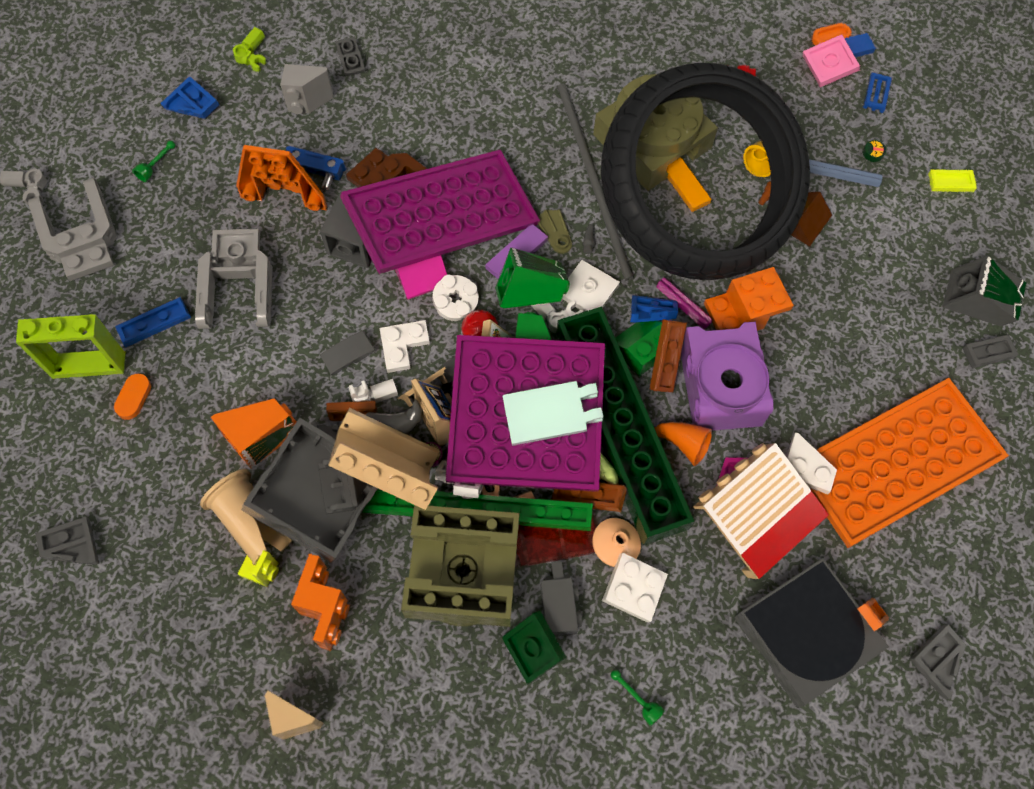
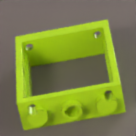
M96 314L18 320L16 343L52 379L124 374L125 351ZM91 340L100 351L57 353L48 342Z

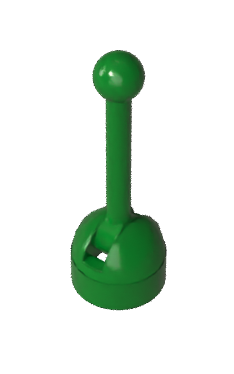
M168 141L167 146L149 164L140 163L133 168V174L139 180L146 183L153 174L151 167L170 149L175 148V142Z
M613 670L611 672V678L618 681L643 706L642 717L652 726L665 713V710L656 702L646 703L621 677L620 671Z

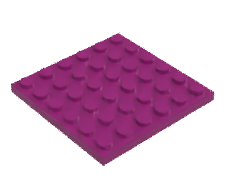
M457 335L446 482L599 491L602 421L586 424L587 432L512 446L502 395L577 381L578 388L596 383L597 397L581 400L583 412L595 408L602 409L605 343Z

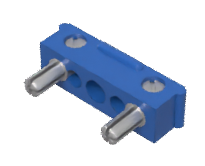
M292 146L286 147V150L292 153L306 172L325 177L322 184L323 189L329 190L332 179L340 181L343 172L346 171V166L342 159Z

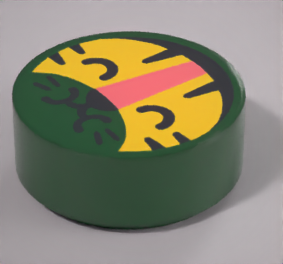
M877 140L867 142L863 149V156L871 162L881 161L886 154L885 145Z

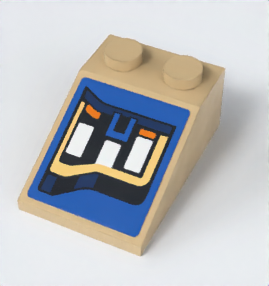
M416 378L411 380L414 399L419 402L422 408L421 417L435 442L440 447L449 443L452 405L450 394H444L439 386Z

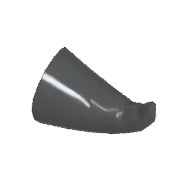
M414 400L412 408L407 412L398 414L368 412L366 416L408 435L421 420L422 408L419 402Z

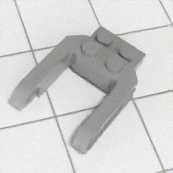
M94 177L83 181L96 219L93 223H86L55 235L51 219L46 214L42 204V198L38 196L28 200L42 249L46 251L51 260L62 263L69 281L114 266L108 247L114 243L117 234L101 189Z
M259 229L213 230L212 251L210 253L206 252L198 259L195 320L198 329H211L213 326L216 278H255L256 326L270 327L273 267L268 257L260 251Z

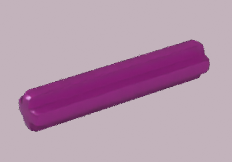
M664 277L658 282L656 287L670 300L677 301L678 307L700 327L706 329L711 325L713 319L667 278Z

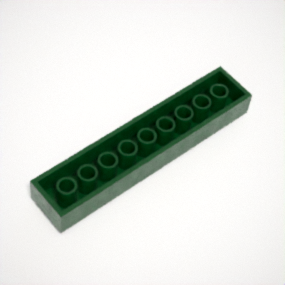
M602 306L558 320L556 333L559 341L605 343L601 443L608 461L616 470L619 479L618 485H624L627 488L625 502L642 544L646 545L689 530L694 523L693 516Z

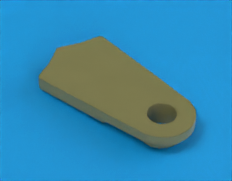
M545 209L538 216L540 219L538 226L548 236V242L555 252L560 254L569 252L572 248V241L561 210ZM564 241L566 244L560 245L558 242Z

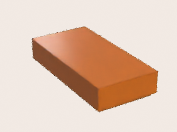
M873 597L857 608L874 631L882 627L889 620L887 614Z

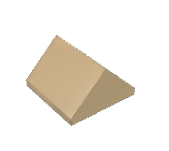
M269 691L265 694L273 736L284 740L320 729L324 724Z

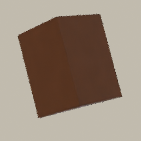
M808 192L802 216L791 236L809 247L832 217V213L821 192Z

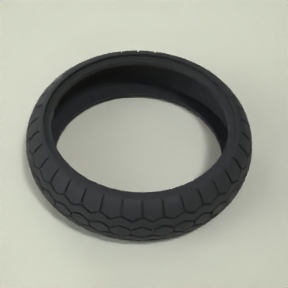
M692 63L670 68L653 76L639 86L625 100L613 118L605 138L601 159V182L605 202L614 224L626 242L640 256L654 266L673 275L696 280H718L743 274L761 265L773 256L789 239L806 205L810 183V164L806 142L795 116L783 99L771 87L752 74L735 67L717 63ZM697 97L726 105L751 125L764 146L771 171L769 202L756 230L733 250L710 251L683 243L668 233L656 221L643 200L636 176L635 162L638 140L642 128L652 111L665 102L679 98Z

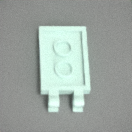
M577 381L502 395L512 446L587 432L586 424L603 421L601 408L583 412L581 400L597 397L596 383L578 388Z

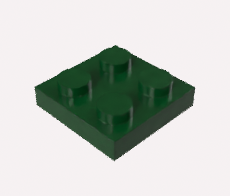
M541 611L534 612L502 637L527 684L534 682L567 658Z

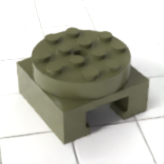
M657 74L643 75L632 80L620 91L614 103L596 113L593 135L603 145L613 118L625 100L639 86ZM686 97L665 102L657 106L646 120L638 140L635 163L637 181L647 191L667 179L668 173L666 171L668 165L684 154L693 161L712 148L718 127L703 113V105L700 98Z
M414 505L411 538L414 539L409 578L405 577L401 607L404 617L441 621L453 626L481 624L510 627L519 513L428 506L425 510ZM460 568H467L470 574L467 577H463L462 581L461 577L456 575V572Z

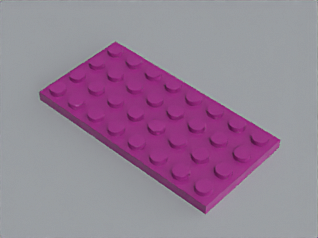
M501 149L343 191L340 196L379 274L524 230L530 225L537 226L540 222Z

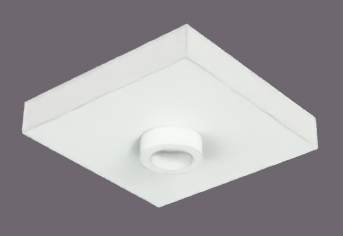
M581 260L568 277L570 282L567 294H563L562 299L568 303L575 301V307L580 310L582 309L583 312L601 306L603 308L619 287L620 282Z

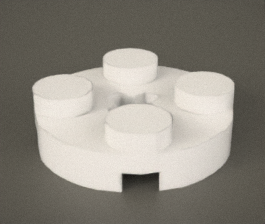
M445 275L433 290L432 301L438 314L447 320L458 321L465 318L470 312L475 311L478 304V292L475 283L460 275ZM455 293L459 294L462 300H457L456 303H453L452 298L449 296Z

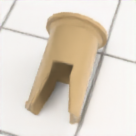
M240 469L214 484L201 499L200 506L204 510H213L251 559L252 564L256 565L262 551H267L263 540L280 551H283L293 540L241 510L243 503L254 487L250 483L252 476L248 469Z

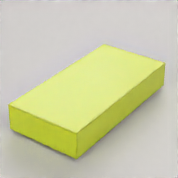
M930 170L928 173L931 191L974 192L977 189L973 170Z

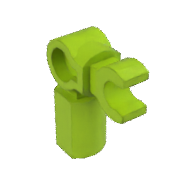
M254 27L244 38L242 44H237L233 48L235 61L239 64L250 65L256 72L261 71L257 63L264 65L267 63L264 56L254 55L253 53L265 39L262 30Z

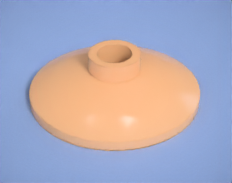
M609 518L602 521L594 530L592 537L593 549L602 562L615 567L621 553L637 559L641 549V540L637 530L629 522L620 518ZM617 536L623 540V544L617 542Z

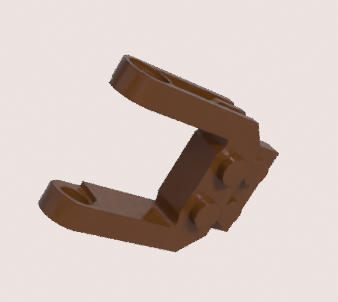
M375 148L346 174V177L356 187H362L427 168L407 153L390 154L387 156L378 148Z

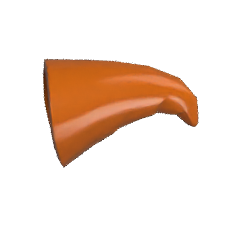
M674 421L660 423L654 428L659 438H666V440L676 445L693 466H696L704 458L711 443L712 430L710 428Z

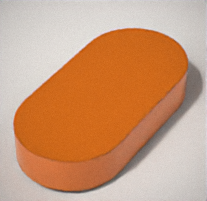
M843 23L818 28L812 35V43L816 46L839 35L848 38L851 36V29Z
M133 374L125 381L114 404V410L120 418L130 420L140 413L151 390V383L145 375Z

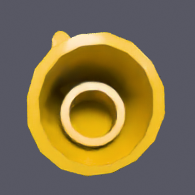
M758 141L748 146L743 155L746 169L757 177L770 176L769 160L762 142Z

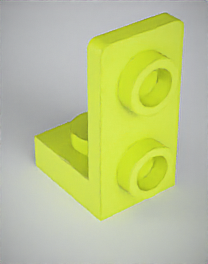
M263 550L256 565H253L251 559L246 556L238 575L267 587L269 582H273L277 577L279 567H277L278 562L268 551Z

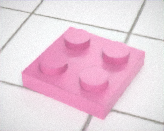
M842 35L803 51V57L820 87L855 73L860 69L859 63Z

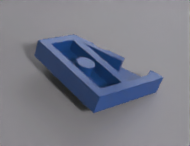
M190 76L160 103L167 110L203 119L220 105L212 95Z
M632 295L630 322L677 319V301Z

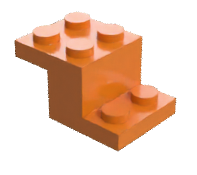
M774 267L733 279L725 294L704 301V305L709 316L713 319L712 322L716 330L738 329L745 322H756L758 331L764 329L771 316L792 310L794 306Z
M309 554L291 605L300 615L319 620L313 641L320 648L331 651L333 645H337L340 640L341 630L339 626L341 620L347 618L350 605L347 604L348 600L341 590L325 586L329 576V572L326 571L327 567L319 556Z

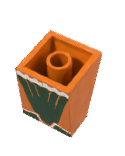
M275 398L211 416V419L222 435L250 469L277 450L296 424V420L293 418V414L285 403L280 405Z

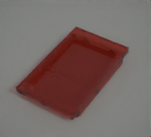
M593 516L591 531L518 525L517 555L519 556L520 565L530 566L595 553L592 544L593 533L596 529Z

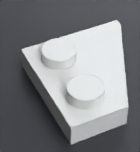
M795 432L786 458L809 488L828 495L831 492L837 469L800 434Z

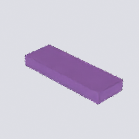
M535 225L528 226L485 264V268L499 279L510 247L533 254L548 241V236Z

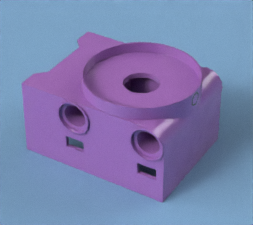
M745 322L738 329L705 331L699 326L686 328L681 360L692 423L710 428L712 431L763 426L769 415L773 412V398L769 389V372L764 363V355L759 342L756 322ZM728 370H734L735 373L738 372L741 386L735 389L726 387L721 380L722 373Z

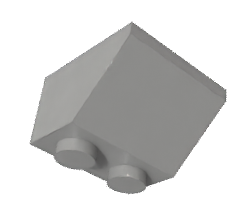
M284 65L280 85L288 112L295 114L311 113L333 99L334 94L328 67Z

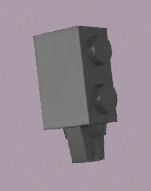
M562 561L551 562L552 576H546V580L541 581L540 584L543 616L554 636L576 635L578 627H582L581 612L576 611L575 601H579L578 586H573L572 578H570L569 574H563Z

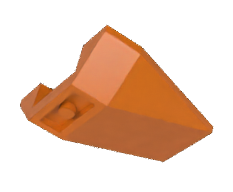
M249 145L243 146L236 184L241 198L247 201H263L266 187L274 190L287 189L295 193H301L304 206L310 210H327L324 194L290 151Z

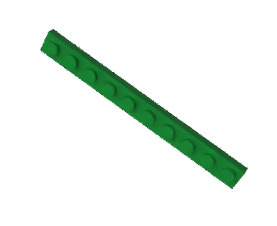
M377 488L362 513L413 517L414 504ZM436 491L428 505L519 513V525L583 531H591L593 503L479 495L478 498L466 499L453 495L452 492Z

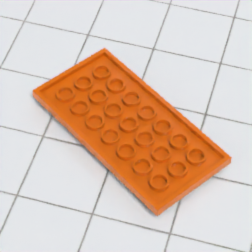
M947 378L817 449L837 469L831 492L828 495L811 488L810 490L828 512V520L849 549L1001 462L1009 455L951 379Z

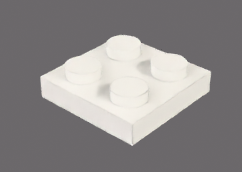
M621 553L617 559L602 601L645 622H651L668 574L625 553Z

